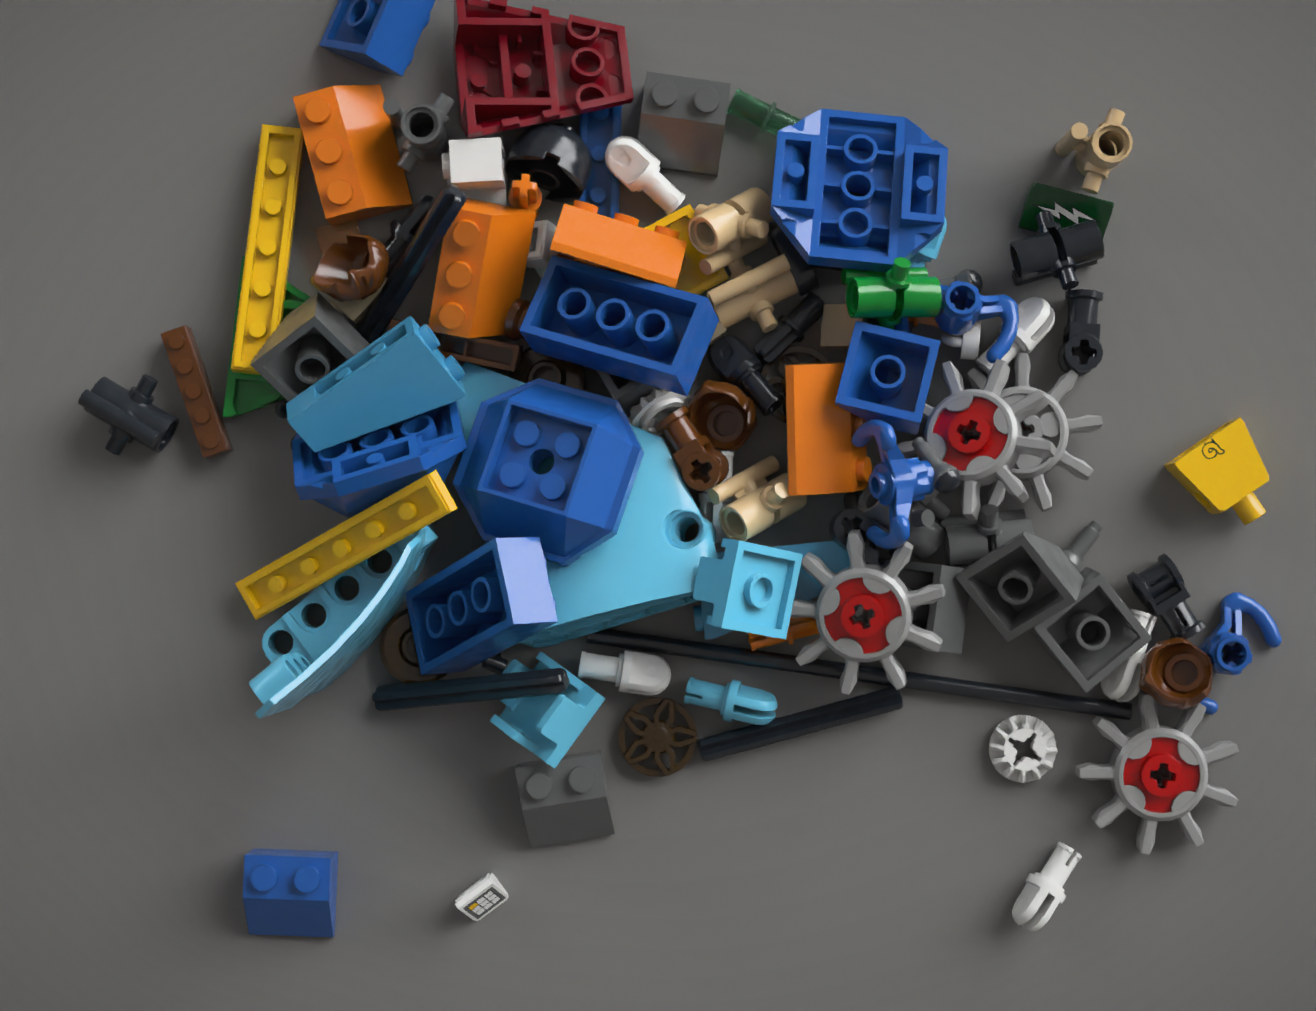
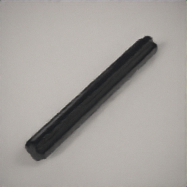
M448 185L447 188L441 191L357 328V331L369 344L383 335L391 319H393L466 202V194L460 191L457 186Z
M555 668L378 686L372 695V701L375 702V708L378 711H390L564 694L570 682L565 669Z
M889 687L775 718L766 725L753 724L701 738L698 740L700 756L703 761L707 762L899 710L903 707V700L899 690H896L895 687Z

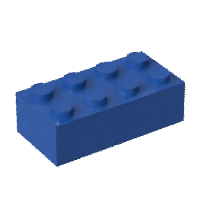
M552 255L519 331L534 352L688 396L719 319L707 297Z
M540 537L495 538L405 594L421 675L464 672L558 622L556 602L551 592L547 574V561L542 551Z

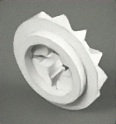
M653 389L650 395L640 398V404L630 409L631 415L628 420L635 427L657 436L662 435L663 432H657L654 426L674 411L687 406L691 397L689 394L684 396L664 389L659 391Z
M1015 715L1003 720L994 729L989 741V756L995 769L1005 778L1019 783L1040 780L1047 771L1053 768V762L1058 752L1054 733L1042 720L1029 715ZM1034 734L1031 738L1030 748L1035 751L1034 754L1038 758L1023 756L1020 761L1017 760L1013 765L1016 760L1017 750L1008 741L1009 738L1024 742Z

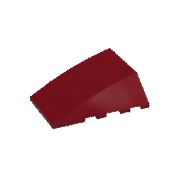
M454 0L453 56L460 126L467 139L633 102L634 96L625 26L571 14L568 19L549 15V10L532 6V11L507 6L508 0Z

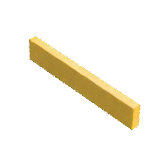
M262 124L231 363L232 372L260 375L250 365L251 360L282 322L304 149V137L301 128Z
M437 470L236 582L235 585L255 620L451 513L458 509Z

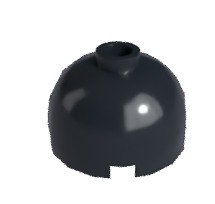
M563 123L541 124L528 128L517 138L508 154L505 170L512 181L521 180V174H529L531 182L537 183V186L541 189L550 191L545 199L553 202L570 203L574 202V200H579L587 188L592 171V162L589 149L572 127Z

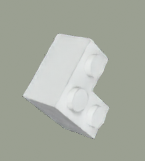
M501 137L449 140V153H442L443 178L447 179V184L457 186L460 191L466 194V198L509 206L508 174L505 170L507 154Z

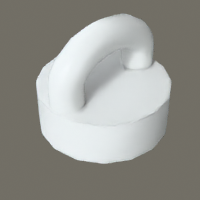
M976 321L972 329L962 335H950L943 332L941 334L943 343L952 347H961L960 359L975 360L978 358L981 321Z

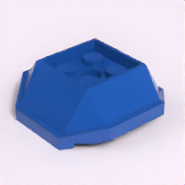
M821 108L804 117L793 126L790 124L780 129L777 133L770 215L808 265L887 273L888 270L892 269L895 258L903 257L910 260L942 232L945 220L948 148L937 140L933 141L920 127L906 117ZM850 192H857L863 196H853L850 194Z
M538 378L481 402L467 441V449L463 452L453 485L484 541L488 543L495 538L540 537L546 561L567 567L581 558V555L598 547L617 534L644 455V450L628 420L623 406L618 400ZM554 457L553 468L545 474H538L540 462L545 458Z
M458 401L318 452H314L297 433L292 440L294 484L300 500L312 499L351 518L437 470L444 483L458 453L467 449Z

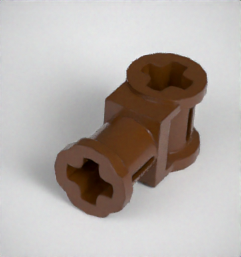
M683 406L657 423L654 428L657 432H663L676 451L673 457L682 468V476L685 483L695 490L705 491L726 479L729 472V463L726 456L713 447L706 435L701 436L687 416L689 410L686 406ZM709 462L713 469L708 472L709 475L703 477L699 470L703 467L704 463Z

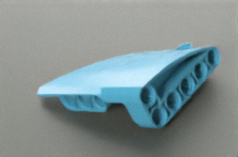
M469 362L464 363L462 369L466 376L462 381L466 395L458 400L466 443L481 402L525 383ZM631 425L644 450V455L617 534L598 547L581 555V558L567 567L547 561V574L552 596L556 602L558 622L519 643L534 648L552 646L700 601L693 598L699 561L702 556L718 559L714 545L716 530L713 524L701 515L664 438ZM554 457L545 458L540 462L538 474H545L553 468ZM698 523V536L691 542H686V530L690 525Z
M432 523L385 549L392 556V565L387 572L378 573L372 566L373 556L319 585L266 630L262 638V649L271 664L249 681L253 692L264 704L255 712L259 719L290 709L305 696L326 689L372 645L391 618L395 616L406 599V592L413 588L424 568L432 546L438 539ZM347 576L354 577L359 583V593L352 600H346L342 597L339 590L341 581ZM314 603L322 605L326 611V620L320 627L311 625L307 619V611ZM282 630L287 631L293 638V647L287 654L280 653L274 644L275 636Z

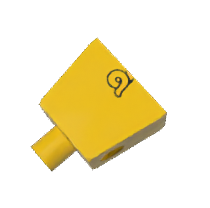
M1241 417L1229 420L1164 465L1180 484L1211 514L1222 513L1232 507L1242 523L1247 525L1266 512L1253 491L1270 480L1269 474Z

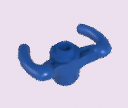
M955 281L950 286L940 284L942 293L941 307L938 315L935 317V321L940 329L950 335H962L970 331L976 321L1000 317L1003 321L1001 332L996 342L987 351L986 358L990 363H995L996 359L1001 360L1010 350L1017 335L1019 314L1016 301L1004 294L980 295L979 289L968 282ZM901 318L900 323L895 325L894 330L911 333L908 318Z
M868 420L858 427L851 440L854 446L864 447L870 438L875 436L882 462L874 467V471L869 477V489L872 496L878 499L880 504L889 506L890 533L883 531L878 526H871L868 528L866 536L876 546L889 550L902 546L909 539L910 523L908 518L912 502L924 500L925 495L933 493L935 489L933 485L934 470L926 460L919 461L918 457L905 459L896 444L895 431L890 424L882 420Z
M1233 592L1222 599L1220 604V623L1198 648L1212 659L1214 665L1213 672L1238 675L1242 673V669L1251 663L1253 657L1248 645L1249 641L1242 636V613L1248 614L1255 620L1262 630L1267 645L1270 647H1278L1282 642V638L1276 622L1263 606L1240 592ZM1223 646L1227 651L1224 659L1221 658V655H1224V653H1221ZM1206 697L1200 702V704L1207 707L1206 714L1213 715L1217 712L1218 704L1215 700Z

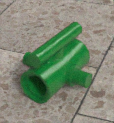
M895 258L892 269L888 270L887 273L843 268L841 271L842 284L847 285L846 308L850 318H876L878 320L877 326L894 330L895 325L900 323L901 318L936 317L940 311L942 293L938 278L928 276L926 267H911V262L906 258Z

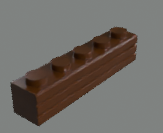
M391 319L389 330L403 320ZM434 332L440 342V346L437 348L446 358L452 355L456 360L518 372L523 351L522 345L484 337L469 339Z
M183 325L161 333L203 458L211 459L234 451L192 329Z

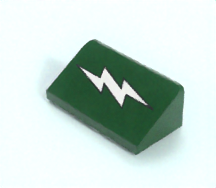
M1033 182L1028 187L1018 228L1037 232L1039 227L1035 216L1047 210L1051 212L1054 221L1060 223L1062 228L1088 220H1095L1103 239L1114 203Z

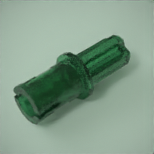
M740 88L737 89L727 110L728 114H732L759 127L760 133L763 134L766 130L776 136L780 129L790 124L793 126L801 120L776 108V102L770 105L743 92Z

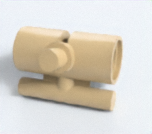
M1110 108L1105 122L1100 123L1090 137H1087L1088 128L1084 123H1075L1055 146L1057 155L1061 157L1068 156L1073 150L1077 151L1075 163L1079 172L1085 176L1081 188L1085 192L1098 194L1102 180H1106L1109 173L1132 150V136L1128 129L1122 125L1125 113L1121 110ZM1100 148H1102V149L1107 153V155L1104 154V153L1100 150Z
M752 187L721 204L713 203L709 206L699 204L695 208L694 218L688 224V235L692 245L700 253L710 255L699 263L703 274L710 275L767 243L768 223L773 218L770 215L771 199L763 190Z
M782 254L754 269L751 266H746L742 257L728 264L727 266L732 273L729 278L730 280L707 291L705 294L709 298L720 322L726 329L750 317L752 321L758 322L764 333L774 330L778 323L772 314L774 311L773 305L798 293V288L790 272L791 267L786 256Z
M774 456L761 460L708 490V498L713 504L717 505L731 496L735 499L732 503L721 508L719 512L720 526L729 539L747 541L771 527L772 524L778 523L805 506L807 495L789 496L788 473H783L769 482L766 481L765 477L779 470V462Z

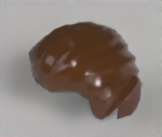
M349 233L346 236L348 243L335 241L326 250L316 272L310 279V283L316 289L340 302L364 300L376 293L384 282L389 264L388 251L381 241L369 235Z
M706 380L699 390L692 395L686 406L689 410L687 416L701 436H707L716 450L730 452L739 450L757 427L758 421L753 400L747 397L737 386L727 382Z
M1177 637L1156 642V645L1147 652L1141 663L1139 688L1164 707L1179 708L1180 710L1194 707L1208 697L1211 691L1214 671L1212 659L1190 641Z

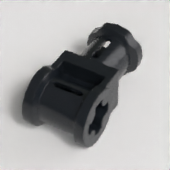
M1089 289L1065 291V299L1069 301L1068 323L1064 327L1063 346L1058 353V364L1065 373L1073 370L1078 376H1083L1097 367L1103 356V348L1099 341L1100 324H1097L1098 303L1103 301V293ZM1079 346L1081 347L1082 354L1089 357L1081 364H1079V357L1072 355V352Z
M1162 554L1157 558V563L1139 574L1130 573L1127 575V579L1133 592L1148 609L1149 613L1153 616L1160 615L1171 634L1169 639L1177 637L1188 639L1200 632L1205 625L1202 620L1195 618L1185 601L1191 596L1184 586V580L1178 568L1166 554Z

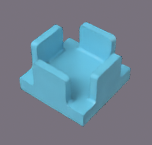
M723 538L721 547L726 548L723 559L705 556L700 558L693 591L694 599L710 602L714 605L712 616L707 615L706 624L786 640L803 554Z
M540 651L536 656L539 663L533 670H530L518 660L513 659L502 674L565 668ZM568 670L566 672L570 683L564 694L500 700L506 705V708L500 716L494 714L490 719V722L553 768H556L606 699Z

